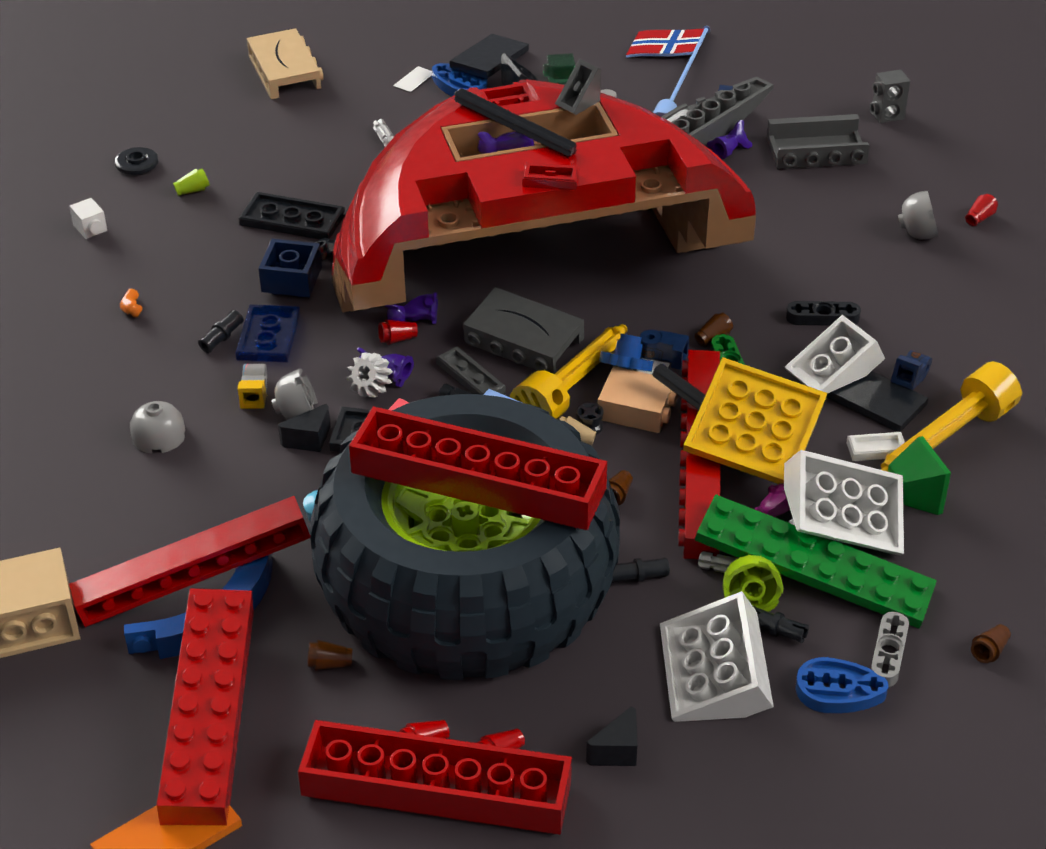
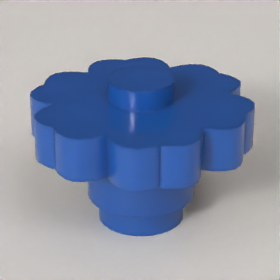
M622 333L620 340L617 339L615 353L601 351L599 358L600 362L617 365L620 368L652 372L654 361L640 358L643 344H641L642 337Z

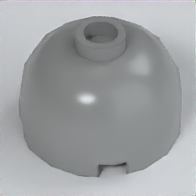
M921 191L910 195L902 205V214L898 215L901 229L906 228L908 234L914 239L927 240L938 237L928 191Z
M302 369L284 375L275 387V398L272 399V405L276 414L282 413L286 420L314 409L313 405L318 403L307 375L301 377Z
M162 401L148 402L140 406L134 412L130 421L133 445L145 453H152V450L161 449V453L177 448L185 438V425L182 414L172 404Z

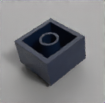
M271 239L258 268L261 292L310 297L322 269L320 243Z

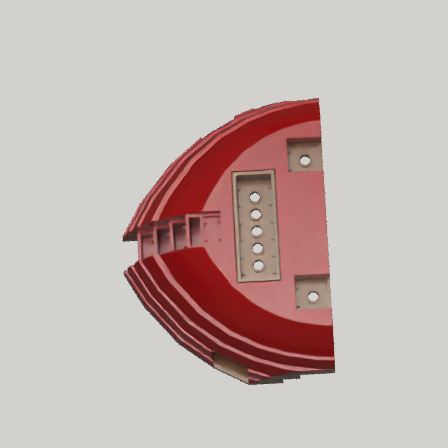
M526 79L513 82L512 85L479 90L477 87L467 89V91L577 144L576 153L571 157H567L534 141V146L481 154L478 151L479 132H487L492 137L497 138L504 133L515 131L455 102V95L444 100L397 133L370 165L344 217L341 232L336 236L333 248L332 284L342 312L394 305L406 302L403 251L416 250L422 247L444 245L457 241H469L475 238L492 237L498 234L521 232L539 227L545 228L551 225L597 219L615 214L621 215L626 212L648 210L652 208L677 253L739 244L754 240L756 220L754 197L743 180L717 154L675 124L641 106L600 93L599 102L575 115L555 104L565 86L562 84ZM525 163L579 166L576 190L523 187L522 179Z

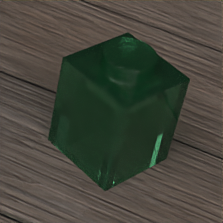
M573 53L547 55V63L543 64L544 77H548V81L552 83L566 84L575 68Z

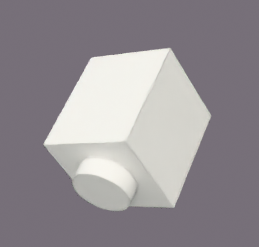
M92 198L69 206L73 226L85 239L107 231L104 211Z

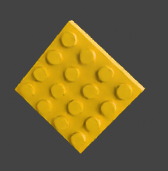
M722 357L686 438L683 451L777 484L784 483V463L798 451L806 450L825 403L827 393Z

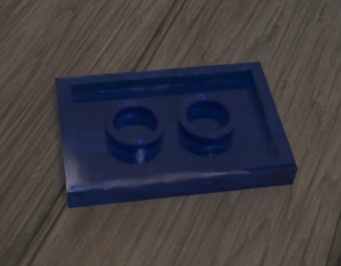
M250 304L236 349V360L288 362L300 316V307Z

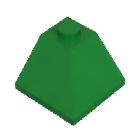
M921 436L915 439L889 464L888 472L903 475V505L940 515L943 514L951 472L926 439Z

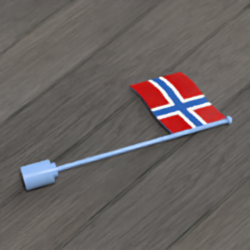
M704 26L702 29L646 30L638 32L626 54V58L691 55L670 99L660 100L653 111L654 114L662 117L677 107L673 101L706 34L710 33L709 26Z

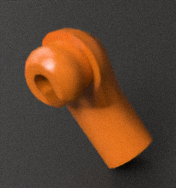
M129 289L120 302V309L125 314H130L134 318H137L143 310L142 306L138 305L136 301L139 297L138 291Z

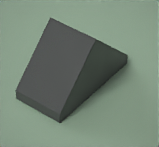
M579 59L555 104L577 115L599 102L601 69Z

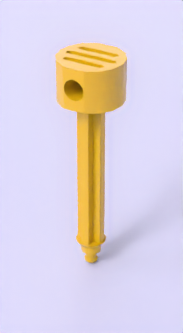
M620 324L619 326L606 328L601 335L555 374L541 370L532 373L512 390L510 398L544 409L549 412L550 416L558 419L566 412L570 404V396L567 391L600 363L601 351L612 352L615 350L617 339L620 340L621 333H627V326Z
M992 361L984 364L964 379L960 389L963 400L892 453L887 454L885 461L881 464V470L888 472L889 464L918 437L923 436L932 449H934L976 416L988 422L999 419L1016 406L1022 396L1021 385L1016 376L1001 363Z

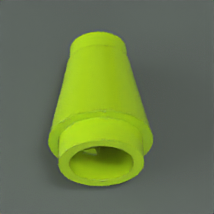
M194 169L177 180V182H174L173 186L177 195L180 196L182 194L203 191L210 184L203 169Z

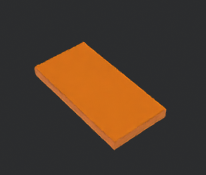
M156 805L90 843L91 849H205L242 827V821L233 808L229 806L227 826L160 825Z

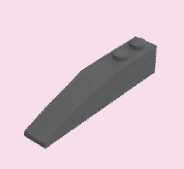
M754 77L733 85L732 90H719L715 92L714 97L708 99L705 97L698 98L693 105L682 104L663 115L662 118L675 124L708 148V141L716 137L726 136L734 129L735 124L739 120H744L773 90L774 84L759 77Z

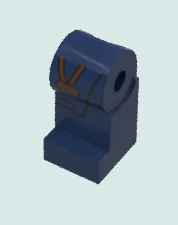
M645 330L640 334V337H642L641 344H643L642 358L670 362L671 368L682 369V360H686L688 356L689 336L661 330Z
M910 350L907 356L900 355L896 359L890 382L913 390L927 376L931 367L932 357Z

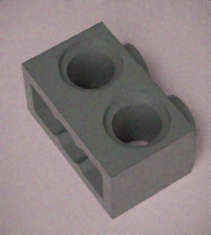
M901 69L876 73L875 83H873L872 87L873 100L870 103V111L879 123L905 119L910 80Z

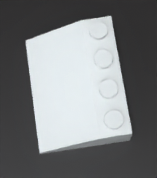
M804 450L798 451L784 463V491L798 532L902 556L904 554L903 475Z
M742 591L660 623L671 718L674 722L746 718L774 707L758 615Z

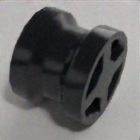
M593 402L579 405L576 411L577 421L596 431V435L599 434L603 429V408Z

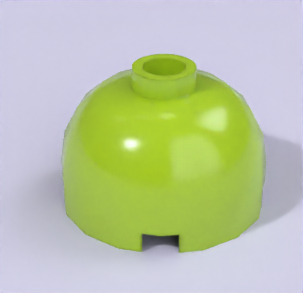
M756 555L743 556L732 562L724 572L722 588L725 598L742 591L751 605L769 612L778 605V599L781 593L783 594L784 587L780 572L770 560Z

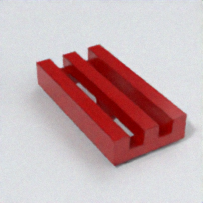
M525 163L522 179L523 187L576 190L579 166Z

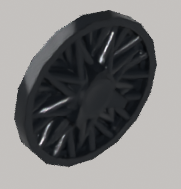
M145 147L126 149L115 158L116 168L122 173L131 175L149 172L158 164L157 153Z

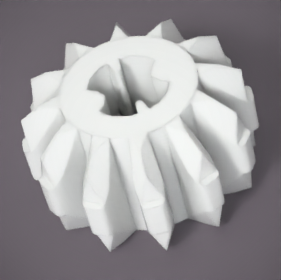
M367 352L362 353L361 358H353L355 366L347 367L352 371V375L346 378L348 381L353 382L350 388L353 391H357L362 397L369 396L375 398L378 397L379 392H386L385 384L392 383L390 379H387L388 375L393 372L387 368L389 364L387 359H383L380 354H370Z

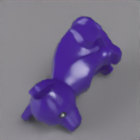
M739 120L728 135L716 137L708 141L707 146L712 148L713 152L721 159H725L732 154V151L737 146L751 148L752 143L747 139L744 131V121Z
M516 131L504 133L497 138L492 137L487 132L478 133L480 138L478 151L481 154L534 146L532 139Z
M437 292L417 296L405 306L396 304L385 305L388 308V320L415 322L428 319L433 324L437 323Z
M360 347L357 348V351L361 355L362 353L367 352ZM400 354L382 356L383 359H387L389 362L387 368L393 371L388 375V378L393 379L396 386L402 387L413 370V358L409 355L404 356Z

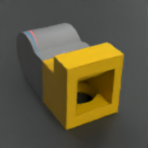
M244 364L242 379L238 384L240 409L265 408L266 364ZM250 395H259V399L256 401L246 399Z

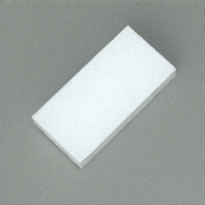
M901 432L850 435L847 436L846 443L852 461L885 459L887 454L892 453L904 444L905 441Z

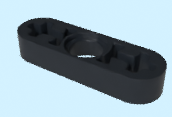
M793 301L787 306L786 320L793 325L830 326L841 315H844L856 325L860 320L861 308L854 302ZM818 312H826L829 315H822Z

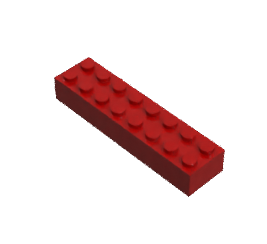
M374 406L349 445L351 473L583 530H588L607 487V461Z
M194 588L189 590L157 799L160 825L227 826L254 615L252 591Z
M315 720L298 770L301 796L561 835L572 779V757Z

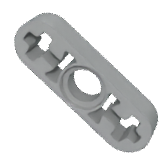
M888 612L883 615L871 665V670L879 676L886 678L888 687L894 686L898 681L909 627L907 617L898 612ZM892 625L897 626L896 635L890 634ZM885 645H891L895 647L898 651L895 653L885 652L881 647ZM883 663L889 665L888 674L882 673Z

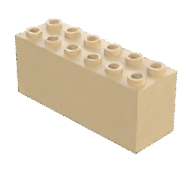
M61 548L0 561V658L81 639Z

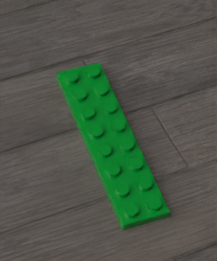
M716 494L695 537V541L738 558L747 555L762 556L770 560L781 575L885 615L888 612L901 613L907 617L909 625L918 629L922 625L937 582L935 579L832 539L798 532L795 525Z

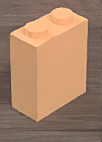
M613 366L598 398V404L603 408L602 421L660 433L663 423L667 424L669 422L670 407H675L678 395L655 379L652 374Z

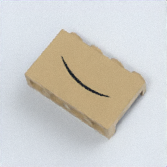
M296 28L247 38L249 58L270 99L279 98L278 86L312 80L316 89H321V80L324 79L322 69L317 67L316 58L311 56L310 47L306 46L304 37L299 35Z

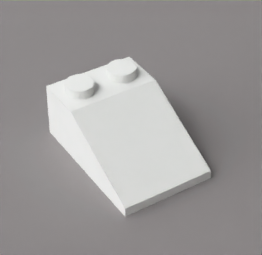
M841 315L785 366V369L804 385L830 393L867 376L885 357L874 338L844 315Z

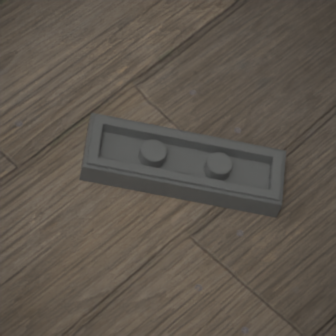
M458 347L436 357V364L471 393L483 395L488 389L501 394L506 393V386Z

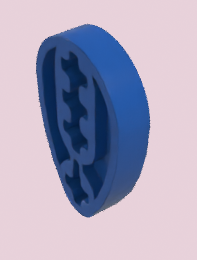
M439 63L432 67L433 81L442 91L450 96H454V93L460 88L465 90L472 87H477L479 90L487 89V79L451 69L448 63Z
M818 657L808 660L799 668L795 688L800 701L812 710L822 713H849L869 709L883 703L887 696L888 681L880 674L857 663L842 659ZM808 681L813 682V686L808 685ZM823 683H828L829 687H825ZM839 684H843L844 688H840Z

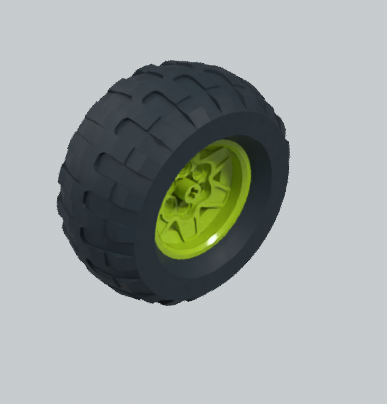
M480 394L445 395L417 400L391 410L600 459L592 445L582 442L580 432L567 422L553 418L549 415L548 411L539 407L504 397ZM358 431L353 432L340 445V454L331 458L325 467L310 519L309 530L313 567L316 579L324 591V597L342 627L348 634L355 635L360 640L362 647L377 658H390L396 662L397 668L415 674L426 672L439 675L440 679L463 680V677L478 676L495 678L508 675V671L519 667L530 668L549 659L552 650L555 648H566L581 635V630L587 621H591L594 618L613 580V571L619 558L620 511L608 477L605 493L588 530H583L351 473L349 445Z

